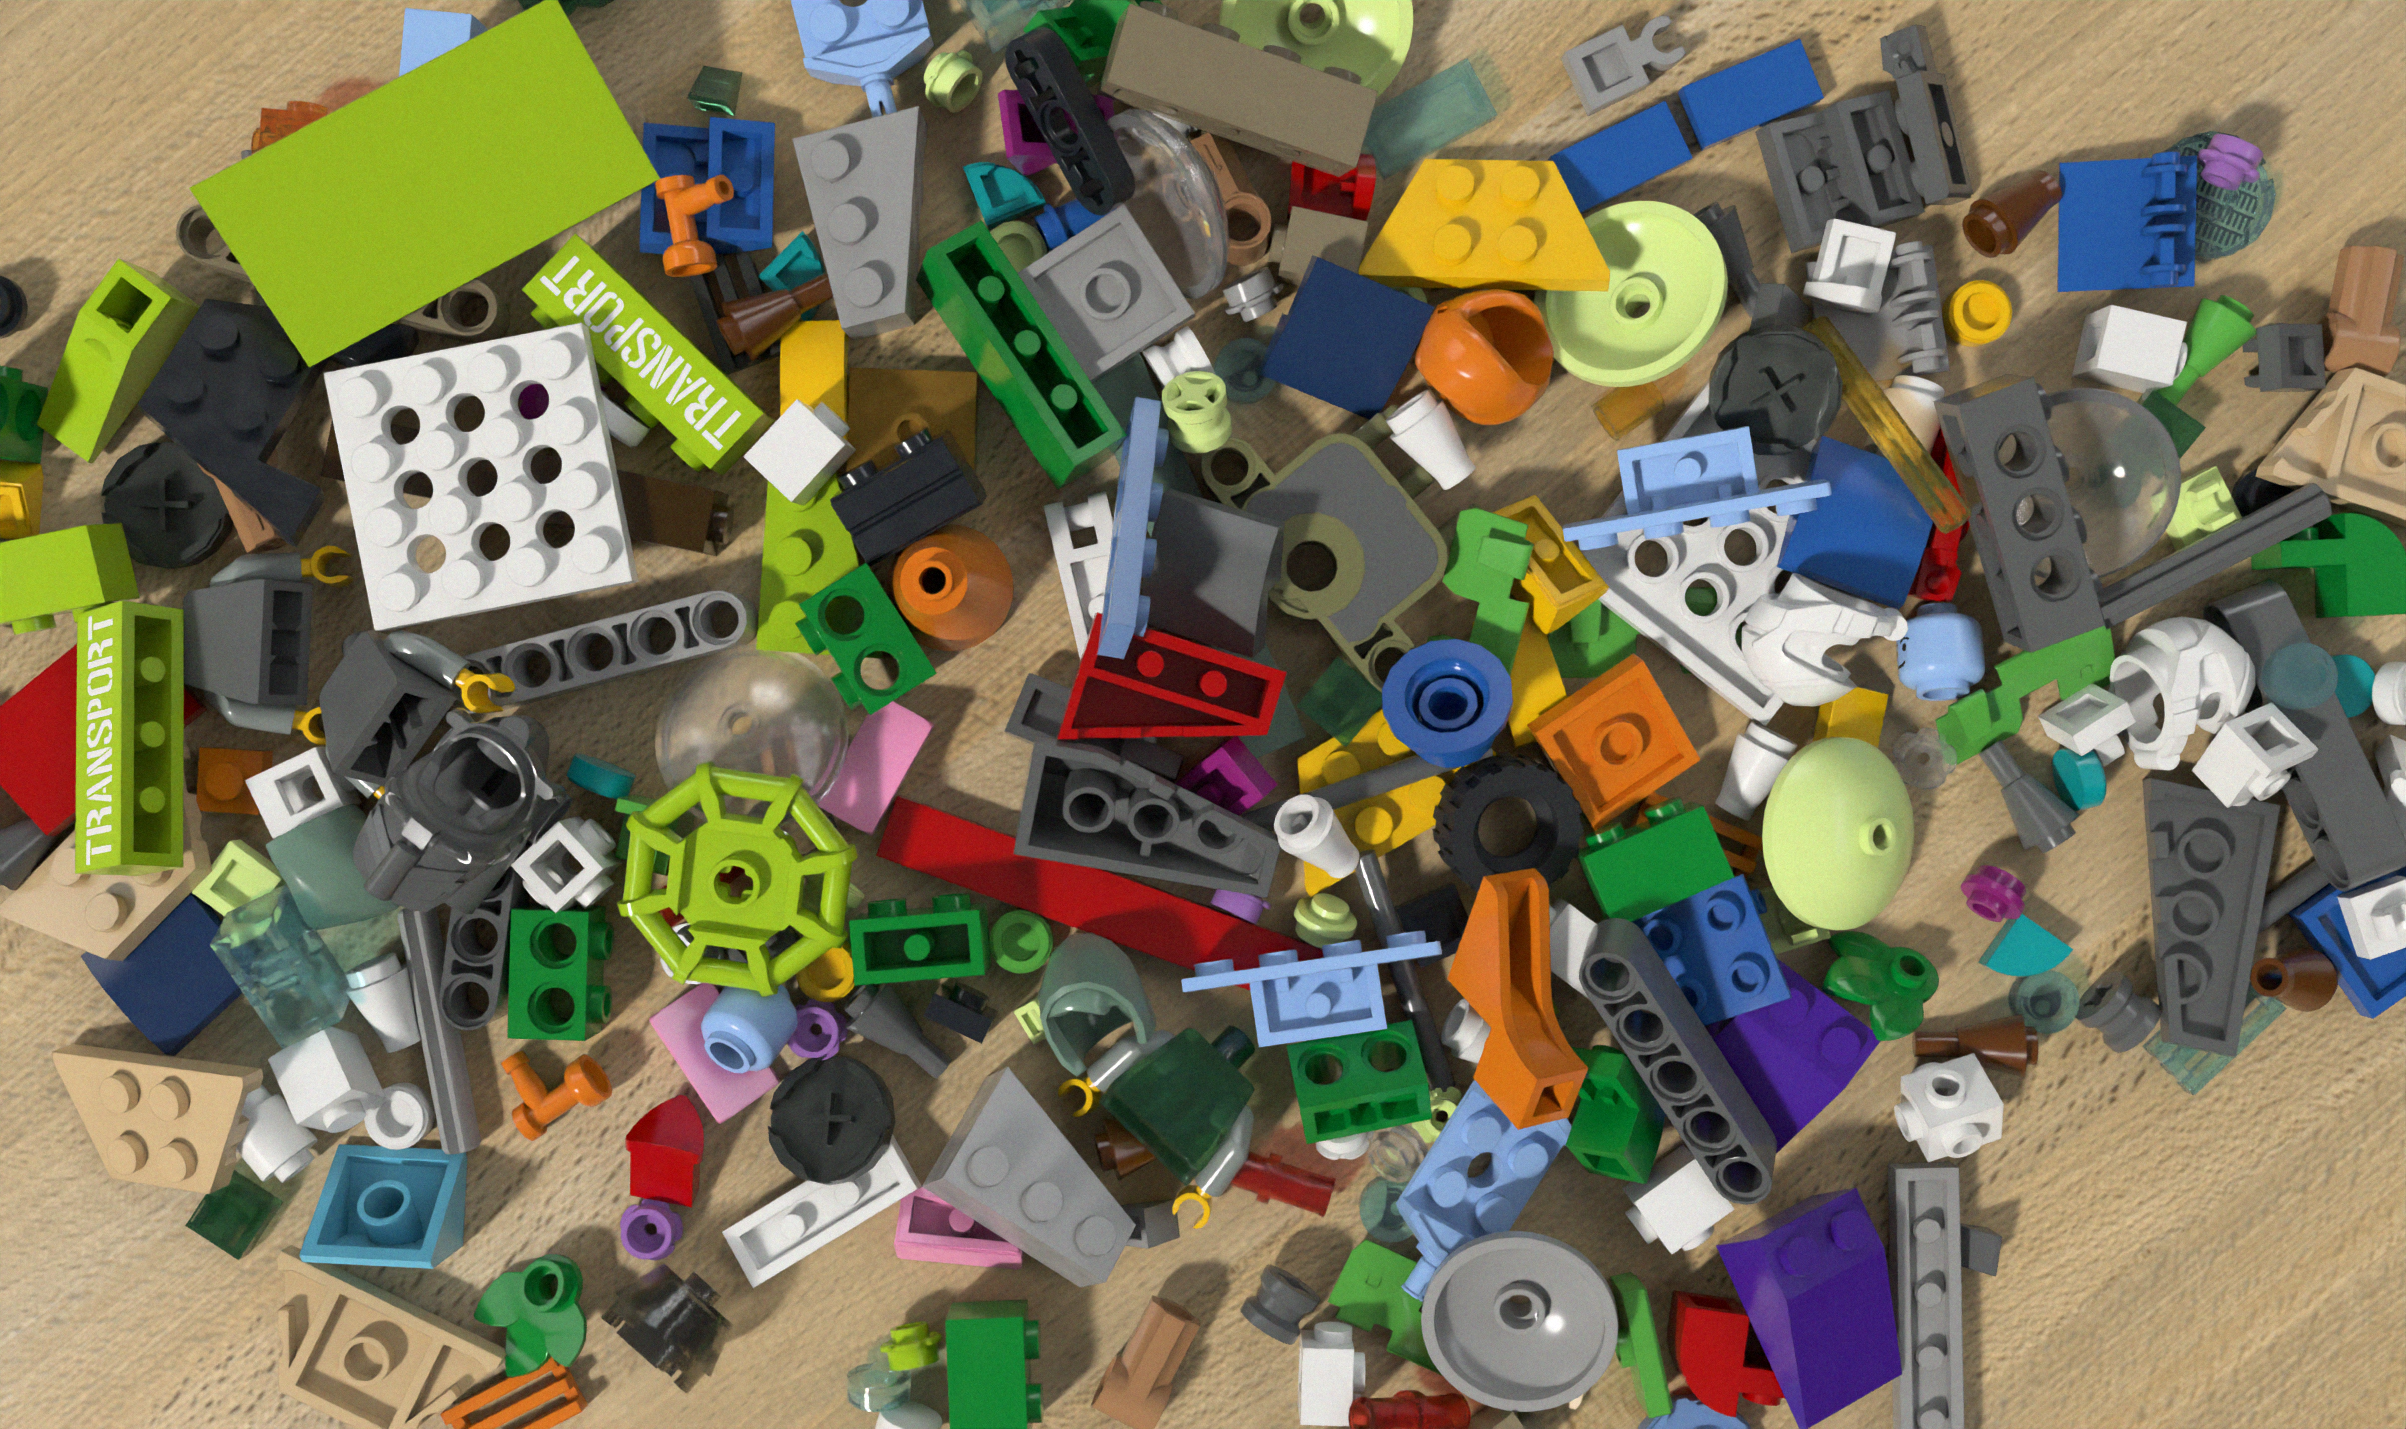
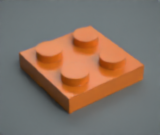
M1634 653L1527 725L1558 777L1567 782L1573 790L1571 794L1580 803L1581 815L1586 823L1595 831L1701 760L1646 664Z

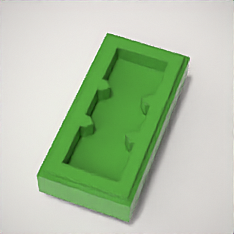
M1632 1272L1610 1276L1621 1328L1618 1329L1615 1348L1619 1365L1622 1369L1630 1367L1637 1400L1649 1419L1671 1414L1670 1409H1673L1647 1289Z

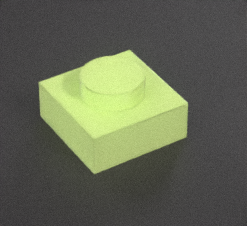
M241 839L228 842L211 865L212 872L192 893L242 930H247L256 926L284 888L286 882L271 861Z

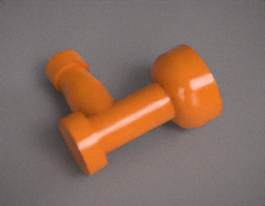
M675 175L657 180L655 182L657 197L665 199L673 245L669 246L663 254L665 274L671 277H687L713 271L717 268L715 251L710 244L699 240L694 215L709 209L714 204H721L731 200L734 195L731 181L724 175H717L708 179L706 183L696 185L694 177L689 175Z
M524 1050L511 1055L501 1063L506 1074H511L517 1092L524 1101L512 1110L514 1124L520 1133L531 1141H535L547 1132V1124L578 1103L593 1107L612 1096V1086L605 1071L592 1057L585 1054L568 1064L564 1072L565 1082L551 1092L548 1091L539 1075L528 1064L530 1060Z

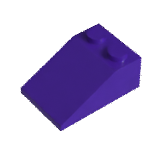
M1780 960L1778 962L1792 998L1705 1026L1773 1131L1777 1140L1776 1153L1846 1088L1881 1042L1876 1039L1873 1030Z
M1857 1188L1812 1195L1716 1245L1799 1429L1812 1427L1902 1375L1885 1248Z

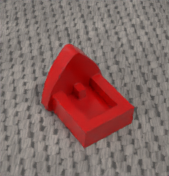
M1360 153L1356 168L1340 177L1292 161L1287 219H1290L1292 206L1366 221L1376 184V165L1373 155Z
M679 1095L651 1109L639 1119L626 1135L625 1148L630 1152V1196L692 1208L699 1191L700 1163L703 1161L704 1131L701 1119L689 1098L685 1095Z

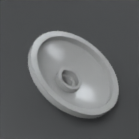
M1524 1231L1498 1232L1481 1236L1460 1246L1449 1254L1433 1273L1425 1290L1422 1304L1421 1326L1423 1339L1428 1354L1436 1368L1457 1390L1475 1401L1497 1409L1515 1412L1542 1411L1561 1406L1578 1398L1597 1383L1612 1360L1617 1344L1618 1319L1616 1304L1611 1289L1601 1272L1587 1257L1575 1248L1558 1239L1538 1233ZM1513 1295H1524L1530 1300L1524 1304H1517L1509 1298Z

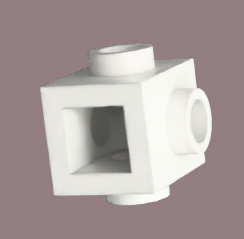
M578 816L558 821L538 839L536 844L532 846L526 844L528 850L511 866L523 878L522 884L526 891L539 904L546 908H551L557 913L574 907L579 903L584 909H588L614 886L615 883L610 879L609 875L623 862L619 858H615V854L612 852L616 847V843L610 834L596 821L588 819L584 822ZM570 853L584 867L581 872H576L570 867Z
M1974 1053L1941 1064L1937 1062L1926 1063L1914 1069L1910 1074L1901 1076V1103L1894 1106L1895 1117L1905 1139L1908 1142L1916 1140L1928 1162L1947 1156L1952 1158L1967 1156L1978 1150L1982 1145L1999 1140L2002 1137L2004 1104Z

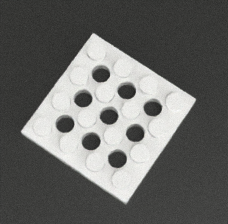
M578 323L323 373L375 631L395 630L639 582L588 326ZM542 384L549 394L548 408L539 418L525 419L518 408L519 395L529 385ZM477 396L484 405V420L477 429L470 432H462L454 420L455 408L464 398ZM413 409L420 419L419 434L412 442L400 445L392 437L390 430L391 421L399 411ZM554 448L562 460L561 472L554 481L540 484L531 473L530 465L532 458L541 449ZM489 460L497 470V484L489 494L477 497L470 491L467 485V474L476 462ZM423 472L432 481L433 495L425 506L413 509L404 499V484L413 474ZM564 511L572 518L575 525V533L572 540L566 546L555 549L546 542L543 535V527L550 515ZM501 524L510 535V548L501 559L490 561L481 552L479 545L480 537L483 531L490 525ZM435 536L445 546L446 559L440 569L433 573H426L419 567L416 561V550L424 539Z
M1710 378L1660 442L1722 431L1717 425L1716 420H1714L1709 406ZM1813 439L1808 444L1800 446V450L1784 456L1757 455L1753 453L1759 490L1765 489L1773 479L1783 480L1789 485L1804 482L1812 449L1817 441ZM1623 490L1601 518L1627 513ZM1767 507L1749 510L1751 521L1741 524L1712 528L1709 517H1705L1699 525L1694 527L1683 524L1684 533L1645 539L1642 528L1617 533L1619 544L1598 549L1580 550L1609 586L1607 593L1598 599L1603 605L1760 726L1768 724L1784 702L1777 694L1760 683L1758 678L1754 677L1746 664L1743 651L1740 650L1736 643L1735 634L1739 624L1745 620L1757 599L1763 594L1776 593L1775 580L1778 574L1784 570L1778 568L1777 563L1789 515L1777 516ZM1735 529L1748 532L1756 543L1755 556L1745 566L1736 565L1731 562L1724 550L1727 536ZM1647 540L1659 543L1667 553L1666 568L1657 577L1644 575L1635 564V552L1638 546ZM1697 579L1709 582L1717 593V604L1714 610L1706 616L1694 614L1689 610L1685 602V593L1688 586ZM1832 587V588H1834V589H1837V590H1840V591L1849 593V592H1847V591H1844V590H1841V589Z

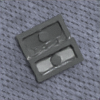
M1889 90L1836 102L1823 111L1769 123L1755 132L1791 253L1820 246L1827 220L1835 218L1881 228L1925 212L1921 197L1911 179V163Z
M1169 488L1162 495L1159 515L1154 523L1151 535L1152 539L1157 540L1152 574L1150 579L1143 578L1142 595L1150 597V611L1147 624L1254 658L1265 647L1269 590L1281 579L1285 522Z

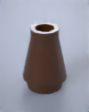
M2036 171L2025 180L1974 201L1970 206L1969 214L1964 217L1962 222L1963 232L1967 241L1978 253L1988 258L1997 257L1999 254L2007 255L2013 253L2049 209L2061 201L2062 191L2059 183L2051 174L2045 171Z
M2297 948L2273 958L2261 959L2252 967L2250 976L2251 984L2259 994L2272 997L2292 1009L2303 1012L2315 1011L2324 1007L2332 999L2338 986L2337 973L2330 960L2319 951L2310 948Z

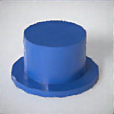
M1459 639L1430 641L1408 651L1390 669L1382 688L1383 715L1393 735L1428 763L1444 768L1464 767L1479 760L1492 747L1495 737L1505 728L1513 708L1511 678L1501 660L1481 645Z

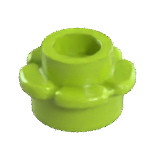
M918 1321L891 1328V1340L880 1346V1352L887 1353L890 1370H909L939 1361L938 1342L942 1341L943 1338L936 1331L929 1332L927 1321Z

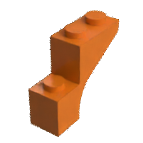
M1535 868L1484 876L1447 979L1491 1027L1473 1079L1519 1130L1568 1118L1588 1067L1577 1056L1564 1037L1553 1008L1549 888L1545 878Z

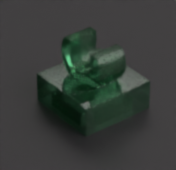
M1337 656L1297 703L1296 707L1344 747H1347L1382 705V693Z
M234 1170L229 1185L211 1194H206L185 1226L237 1260H240L250 1254L283 1201Z

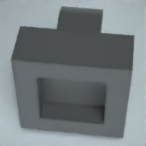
M2278 323L2256 328L2257 338L2249 340L2242 346L2243 353H2258L2259 375L2245 377V386L2260 388V392H2307L2326 388L2322 324Z

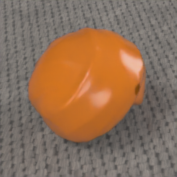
M1504 289L1473 291L1438 304L1425 327L1415 355V365L1425 378L1438 400L1443 399L1447 409L1457 416L1481 425H1499L1509 422L1528 411L1548 388L1551 378V367L1554 363L1553 346L1538 306L1525 295Z

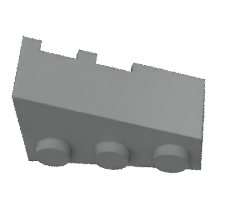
M919 106L792 139L841 328L853 341L915 325L916 278L918 275L920 245L918 243L921 205H923L924 185L922 180L925 145H927L928 125Z
M1008 1066L984 1079L922 1185L923 1188L1078 1287L1105 1283L1136 1226Z

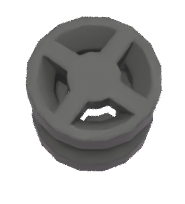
M2115 971L2101 977L2088 988L2077 1003L2074 1015L2085 1027L2097 1028L2101 1031L2104 1043L2111 1050L2122 1053L2137 1046L2151 1033L2160 1019L2161 1009L2151 998L2146 996L2139 997L2132 991L2131 981L2121 972Z
M1266 1265L1260 1275L1262 1286L1256 1296L1246 1298L1240 1308V1312L1262 1332L1282 1343L1292 1345L1300 1335L1299 1322L1305 1313L1314 1312L1320 1302V1297L1307 1284L1289 1272L1273 1265Z

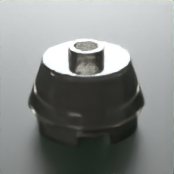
M662 1264L615 1291L618 1298L601 1318L615 1329L624 1320V1325L616 1333L656 1369L658 1368L662 1372H666L671 1377L679 1369L682 1373L674 1383L687 1394L705 1374L709 1377L712 1376L733 1324L713 1307L722 1296L693 1271L683 1281L667 1265Z

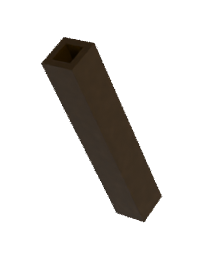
M332 419L321 476L345 482ZM393 424L390 426L392 437L400 445L412 442L420 431ZM536 453L530 465L532 476L540 484L554 481L562 469L561 458ZM481 460L469 469L467 485L475 496H485L495 488L498 479L495 466L489 460ZM617 470L631 540L716 557L719 544L726 545L728 543L734 521V509L727 506L728 494L712 488ZM423 472L413 474L405 482L403 494L431 499L433 495L432 481ZM564 511L553 513L545 521L575 528L572 518Z

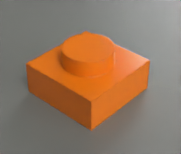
M199 747L196 801L200 811L261 815L245 780L272 768L273 751Z

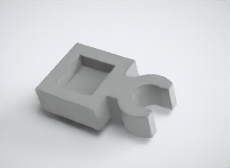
M1659 16L1650 20L1638 38L1630 41L1624 26L1621 25L1563 54L1561 61L1587 116L1645 90L1650 81L1644 69L1648 68L1652 71L1662 72L1677 65L1686 53L1683 46L1664 53L1658 51L1653 44V36L1666 31L1672 23L1669 16Z

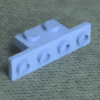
M1749 426L1618 449L1617 456L1627 513L1564 524L1562 529L1565 542L1578 540L1580 550L1598 549L1619 544L1617 536L1619 532L1643 528L1645 539H1653L1684 533L1683 521L1709 517L1710 526L1714 528L1751 521L1749 510L1776 505L1777 516L1817 510L1816 498L1832 495L1831 485L1828 480L1818 479L1759 490Z
M1424 930L1386 936L1388 949L1362 952L1360 940L1323 945L1324 958L1298 962L1296 950L1258 955L1260 968L1234 971L1233 959L1200 963L1194 965L1196 977L1181 979L1183 992H1194L1249 983L1259 1047L1387 1029L1377 964L1442 955L1440 941L1427 943Z

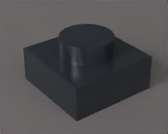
M1452 882L1395 906L1404 933L1425 930L1427 943L1440 941L1442 955L1416 959L1420 968L1457 953L1469 917Z
M955 982L952 989L941 984L933 994L924 1017L982 1044L998 1011L986 1006L990 999L987 995L973 987Z

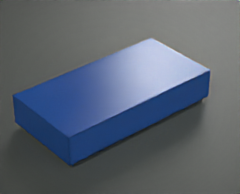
M1800 39L1688 84L1678 92L1701 151L1818 104L1824 98Z
M1663 101L1551 155L1547 161H1554L1582 215L1689 163L1693 157L1666 101Z

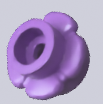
M2216 134L2211 139L2207 149H2201L2198 152L2197 162L2203 167L2200 176L2217 187L2226 190H2238L2241 183L2245 181L2254 183L2260 178V173L2256 169L2264 154L2259 148L2245 140L2230 135Z
M1220 889L1216 890L1210 902L1255 925L1263 909L1271 910L1272 907L1271 903L1262 900L1261 896Z
M810 999L804 1006L802 1004L796 1005L798 1025L787 1042L790 1049L796 1055L803 1058L827 1056L822 1059L827 1060L833 1057L839 1051L840 1041H844L848 1034V1029L844 1027L847 1021L845 1016L835 1011V1005L832 1002ZM817 1023L821 1025L822 1033L820 1035H814L811 1032L812 1024Z
M644 1199L640 1205L633 1204L628 1207L620 1221L622 1244L632 1256L639 1259L661 1260L666 1258L674 1251L675 1241L679 1240L683 1234V1222L677 1212H672L669 1203ZM647 1224H655L657 1232L649 1234L646 1230Z

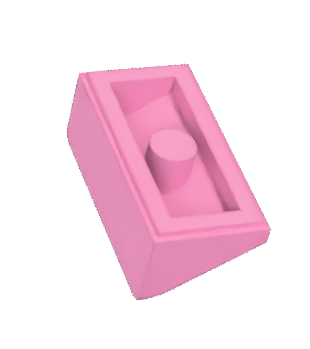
M893 701L872 715L867 714L817 805L862 832L873 836L935 724Z
M702 983L651 1016L649 1021L715 1120L722 1124L774 1088L781 1080L771 1066L761 1071H747L743 1074L733 1073L717 1065L709 1057L704 1046L705 1041L702 1035L701 1023L706 1012L720 995L721 991L715 984Z
M920 1187L901 1199L894 1242L898 1258L1015 1270L1022 1269L1024 1251L927 1189Z

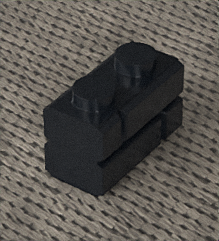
M927 427L921 429L894 446L899 456L878 469L873 460L869 459L838 478L843 489L839 490L830 499L831 506L845 529L850 532L853 542L870 567L979 507L986 499L987 495L984 487L972 467L966 461L964 453L948 429L934 437Z

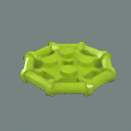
M712 761L697 764L695 773L642 812L634 811L626 823V827L630 831L624 894L623 899L619 900L617 905L620 915L622 917L628 916L673 971L672 979L684 985L686 980L755 990L759 991L762 997L775 995L778 993V986L831 948H841L847 939L848 933L844 929L852 862L858 859L855 844H848L802 786L804 779L794 773L790 778L719 768ZM724 795L773 803L768 808L764 818L733 814L726 811ZM701 801L707 821L701 823L690 834L681 838L667 826ZM788 812L819 849L818 851L802 856L797 850L794 838L789 833L781 830L778 824ZM655 850L670 855L667 888L651 889ZM733 866L743 868L745 875L752 877L753 887H746L741 897L730 895V885L720 882V873H729ZM824 872L820 911L817 914L801 907L805 875ZM670 907L676 915L680 912L691 925L688 930L694 939L688 947L660 914V910ZM789 925L804 935V937L774 958L770 955L765 944L771 936L780 930H784ZM709 945L745 950L748 963L704 957V954Z

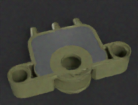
M1397 405L1389 406L1382 413L1374 415L1351 435L1345 433L1329 434L1315 441L1276 474L1270 470L1257 452L1242 439L1229 437L1228 441L1219 448L1205 452L1201 460V479L1205 488L1217 503L1285 522L1281 579L1269 590L1268 603L1284 616L1301 621L1318 620L1322 625V631L1364 682L1374 691L1382 693L1384 682L1378 678L1375 672L1374 663L1376 657L1386 648L1398 649L1404 655L1408 651L1417 648L1394 619L1430 591L1443 577L1448 562L1447 554L1451 550L1460 512H1457L1436 529L1413 501L1415 497L1434 483L1435 478L1417 463L1396 480L1372 451L1394 433L1387 424L1386 419L1399 407ZM1223 453L1239 455L1247 465V476L1236 485L1227 486L1220 484L1211 473V464L1215 458ZM1472 503L1465 510L1473 508H1482L1477 503ZM1312 544L1321 547L1329 554L1333 561L1334 573L1327 587L1320 591L1309 592L1298 588L1292 583L1287 574L1286 562L1293 549L1301 545Z

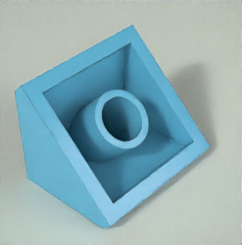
M339 1144L299 1254L302 1262L434 1269L463 1246L467 1176L466 1152L445 1154L442 1149L405 1148L394 1150L383 1146Z

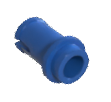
M1075 198L1055 208L1050 203L1044 205V213L1035 216L1034 219L1038 231L1050 252L1106 215H1095L1089 212Z

